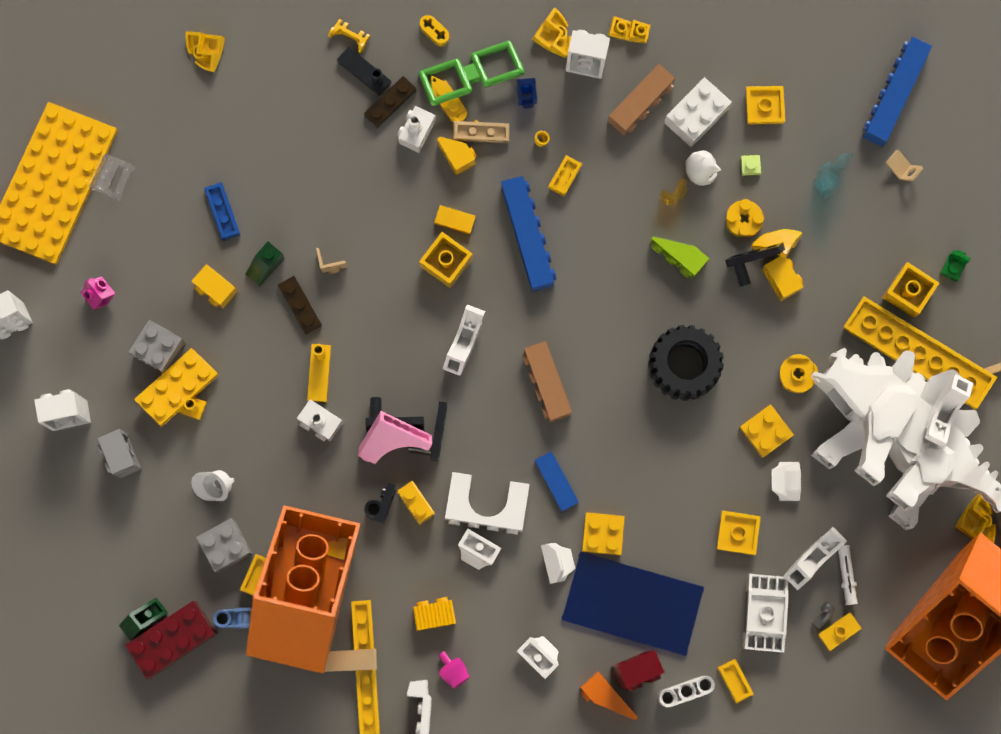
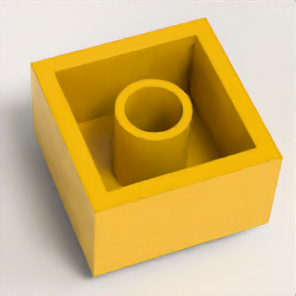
M441 232L421 258L419 264L423 270L451 289L473 260V254Z
M907 262L901 267L882 298L912 318H915L920 314L939 285V282Z

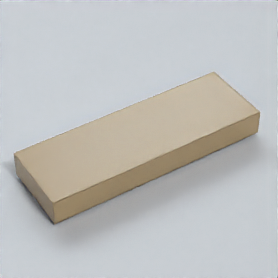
M454 121L453 140L509 143V124Z
M376 649L330 651L324 672L377 669Z

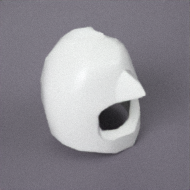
M707 151L694 152L685 162L686 174L690 181L696 185L704 186L713 183L717 178V172L721 170L712 154Z

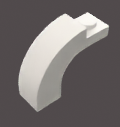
M470 305L466 306L458 332L446 356L443 370L461 376L479 334L485 311Z
M956 374L951 378L939 395L925 426V429H927L925 439L941 447L947 444L952 422L961 406L970 397L973 386L972 382Z
M832 527L796 560L784 577L799 590L812 578L819 567L839 550L847 540Z

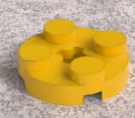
M748 199L733 203L726 213V227L736 237L749 238L756 235L764 221V215L760 207ZM741 215L748 216L749 222L742 223L740 221Z
M801 354L792 355L784 360L780 366L779 380L784 389L793 393H804L815 384L811 375L813 372H818V369L809 357ZM796 369H800V372L803 373L800 379H797L793 372H796Z

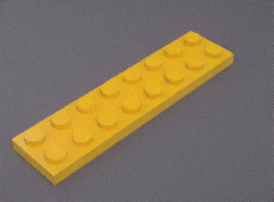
M863 296L843 327L845 331L894 361H897L904 351L914 352L913 372L921 374L927 381L934 375L951 369L955 370L964 379L973 383L970 397L965 404L975 410L978 409L997 379V376Z

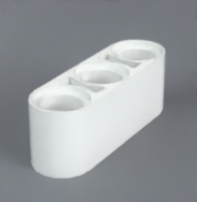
M700 676L668 687L658 693V702L664 707H672L704 696L713 691L714 681L708 676ZM703 679L709 682V688L706 691L700 688V682ZM684 686H688L691 690L688 697H684L681 694V689ZM666 692L672 695V701L669 704H665L662 700V696Z

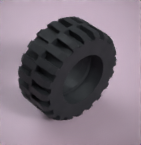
M678 325L675 329L673 327L668 329L666 333H663L658 338L650 352L648 368H650L649 374L651 379L653 378L655 381L654 385L662 390L661 393L664 395L669 394L675 400L677 398L682 399V401L695 400L707 394L716 385L724 367L722 363L724 356L723 352L719 350L721 348L718 342L715 343L713 340L715 337L711 333L707 335L705 329H695L694 325H689L688 327ZM687 346L693 348L701 355L704 365L698 377L692 380H684L671 372L668 366V357L675 348Z

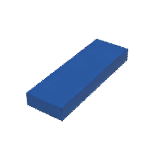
M220 182L204 188L222 241L241 235L223 183Z
M552 451L534 460L561 512L579 503Z

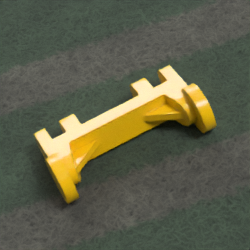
M339 19L336 25L329 31L328 37L332 38L338 34H343L355 40L358 45V53L361 54L371 35L367 34L363 38L364 31L361 30L357 35L347 29L348 23L344 22L341 26L342 20Z

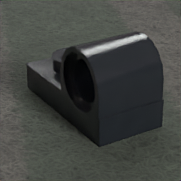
M388 483L387 487H383L380 498H383L382 502L370 500L365 504L364 511L368 518L385 524L397 488L396 485ZM372 505L379 506V512L376 515L369 513V508Z

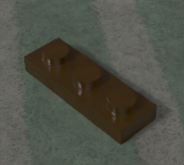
M402 76L364 113V116L378 128L417 91L416 87Z
M295 276L278 284L305 335L322 326Z

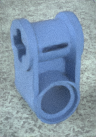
M252 608L218 610L214 614L213 621L220 628H249ZM225 613L228 616V621L226 624L221 625L218 622V617Z

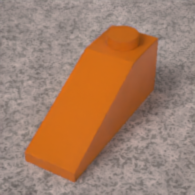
M596 672L580 686L582 690L580 694L587 702L591 700L592 703L633 720L638 718L599 672Z

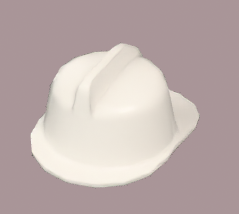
M221 470L200 472L192 477L191 484L194 492L201 499L224 501L231 491L234 478H229Z

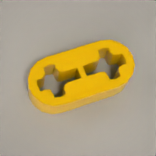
M426 15L420 19V30L437 46L448 44L449 32L434 17ZM425 22H431L433 30L429 26L425 28ZM436 32H437L439 35H443V34H444V40H443V39H439V40H438V35L436 34Z

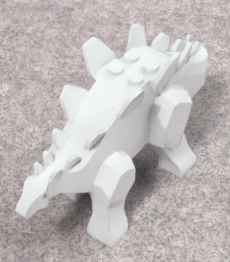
M843 348L828 357L830 366L824 374L813 372L811 377L814 383L826 393L850 423L839 433L821 444L811 456L830 470L838 464L841 458L862 449L860 462L855 472L866 479L871 485L876 486L885 477L884 463L889 454L896 468L903 474L886 495L896 503L888 517L907 531L915 527L918 523L920 506L939 487L969 490L980 494L984 501L991 504L996 513L1001 512V484L996 481L998 471H993L989 474L987 470L990 466L989 462H984L979 466L977 457L983 451V446L981 444L970 445L969 440L965 438L980 423L977 411L959 410L950 428L947 444L944 447L925 439L927 432L925 426L939 395L955 374L962 377L955 370L951 369L934 375L926 383L924 376L913 372L914 352L904 351L892 367L886 366L884 358L880 353L875 352L870 356L866 366L858 354H854L849 360L845 358L847 350Z

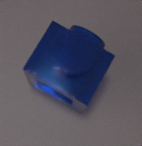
M535 78L517 79L518 106L522 105L525 109L534 107V104H537Z

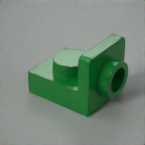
M953 250L948 255L940 274L955 282L959 281L966 264L971 258L963 251Z

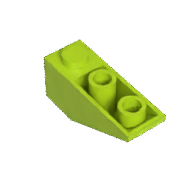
M654 236L651 238V248L657 253L661 252L666 257V261L672 266L676 265L680 269L681 274L686 278L690 277L693 280L709 261V258L695 246Z

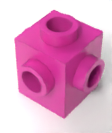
M102 276L87 280L80 292L93 310L108 305L115 295V292Z

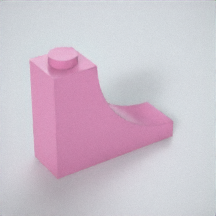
M380 411L359 446L358 456L366 462L376 464L383 455L397 448L417 447L429 451L432 446V435Z

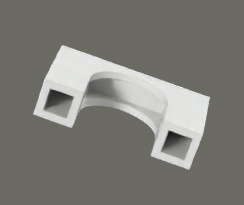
M452 472L445 520H449L448 524L460 526V522L468 523L470 528L479 529V526H486L487 530L496 532L499 529H505L506 533L514 535L522 532L530 484L510 481L505 508L495 516L484 517L473 511L469 504L472 475Z

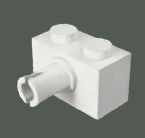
M415 106L413 111L410 110L406 116L407 122L404 127H400L397 136L399 137V144L420 153L436 122V117L434 114Z
M312 400L308 401L297 417L300 427L306 431L310 429L315 431V436L323 442L326 439L331 442L343 424L340 418Z

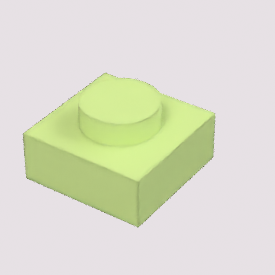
M760 155L740 157L741 176L761 174Z

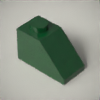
M267 241L255 255L245 274L257 285L261 286L285 259L283 253Z
M154 598L128 614L119 624V627L131 641L146 632L167 615L168 612L159 600Z

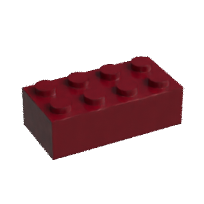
M191 601L125 646L145 678L151 679L218 634L198 602Z
M655 650L645 651L611 666L620 688L626 689V691H634L643 687L642 682H655L661 679V674L665 673Z

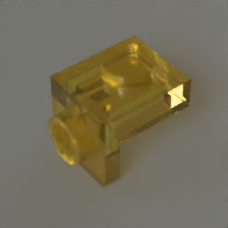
M681 178L673 194L662 190L659 198L667 205L672 206L673 204L676 206L680 197L684 199L688 188L685 187L687 181Z

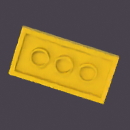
M191 348L134 400L162 428L184 408V401L186 399H194L219 375Z

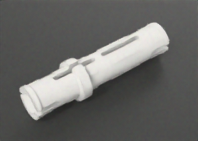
M843 545L838 550L843 582L841 588L844 589L845 605L858 604L855 590L857 583L854 582L850 545Z

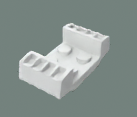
M749 574L746 580V591H748L746 631L743 632L742 646L748 650L784 653L789 595L788 580L781 576Z
M428 680L412 681L409 684L407 696L423 697V702H419L418 714L421 715V722L417 723L416 734H429L432 698L428 693Z

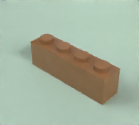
M658 64L609 115L608 123L623 136L628 132L632 133L638 126L636 123L640 119L644 120L649 115L650 108L652 106L657 107L662 101L661 97L673 90L675 87L673 85L675 77Z
M544 341L524 348L522 358L525 366L529 365L531 372H528L531 383L536 384L537 390H535L538 401L542 400L544 408H541L544 418H548L551 423L571 416L572 410L547 342Z

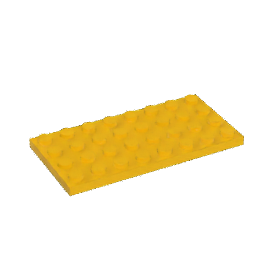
M48 102L0 204V243L57 265L118 129Z

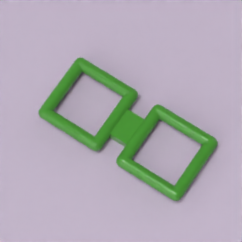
M505 41L472 53L470 58L473 63L464 67L459 59H453L419 71L418 76L430 104L435 106L470 94L472 92L471 84L480 81L487 88L524 75L525 70L512 42ZM507 49L516 70L488 79L479 58ZM455 67L464 88L435 97L427 76Z

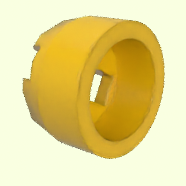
M538 131L534 136V143L538 147L546 146L550 140L549 134L545 131Z

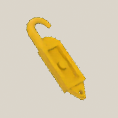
M431 76L432 90L435 97L453 91L446 80L442 81ZM459 98L439 104L452 123L466 119L467 111Z

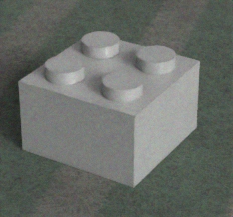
M148 320L129 353L163 374L172 366L186 342L167 329Z
M118 429L98 438L100 444L97 447L100 454L104 455L107 460L104 464L108 473L123 478L142 469L127 433Z
M232 518L196 537L216 573L252 555L240 529Z

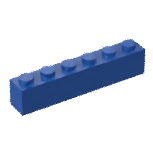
M913 36L909 42H904L900 50L903 54L901 58L897 57L893 64L895 68L894 73L890 72L885 81L888 85L886 89L882 88L878 96L880 102L878 105L875 104L870 114L873 116L871 121H866L862 129L865 131L862 138L881 147L885 145L932 45Z
M523 176L501 181V189L531 291L535 292L553 287L554 280H557L554 269H550L549 266L551 257L549 251L545 252L544 249L546 240L544 234L539 232L538 227H541L539 217L534 215L533 210L536 209L534 200L529 198V183L524 181Z

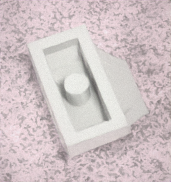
M779 462V465L771 470L772 491L779 496V501H800L801 470L799 462Z
M470 529L466 530L458 544L461 551V560L478 570L487 565L492 566L501 550L499 546Z
M556 543L541 545L550 584L565 581L567 576L575 570L571 549L559 546Z
M530 637L517 650L544 679L559 665L557 662L559 651L545 637Z

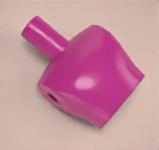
M445 651L438 655L445 665L439 671V674L453 689L459 687L470 678L464 662L459 657L451 661Z

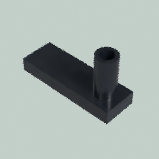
M348 47L337 59L341 66L378 96L391 84V80L380 69L371 65L351 47Z
M782 242L730 256L725 262L727 268L734 266L740 287L746 286L751 282L745 263L781 254L786 249Z
M380 397L370 398V418H365L367 431H369L378 414L382 411V400ZM395 417L411 426L424 430V417Z
M439 401L433 443L429 451L422 448L409 447L408 452L430 455L431 461L439 462L448 406L447 402Z

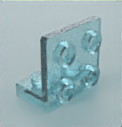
M846 153L836 158V162L824 164L820 167L821 170L816 173L817 176L813 182L824 200L831 197L839 186L838 179L834 173L848 166L854 157L853 153L849 155Z

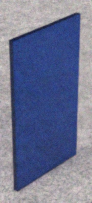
M580 552L562 615V621L680 655H687L702 593L704 592L703 586Z

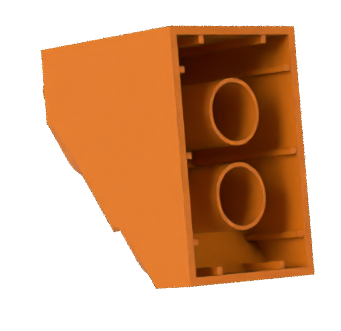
M283 505L253 597L246 656L324 674L355 552L360 523ZM341 538L348 539L344 560L328 555L329 546L327 542L334 540L338 542Z
M981 532L956 555L890 636L884 648L946 701L1001 654V549Z

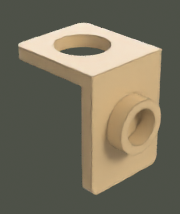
M896 150L886 161L887 166L901 181L912 182L923 170L922 166L911 165L899 150ZM916 170V171L914 172V174H912L911 176H908L909 173H911L912 171Z
M316 248L322 273L328 272L333 274L339 272L340 269L347 268L345 261L323 265L320 249Z

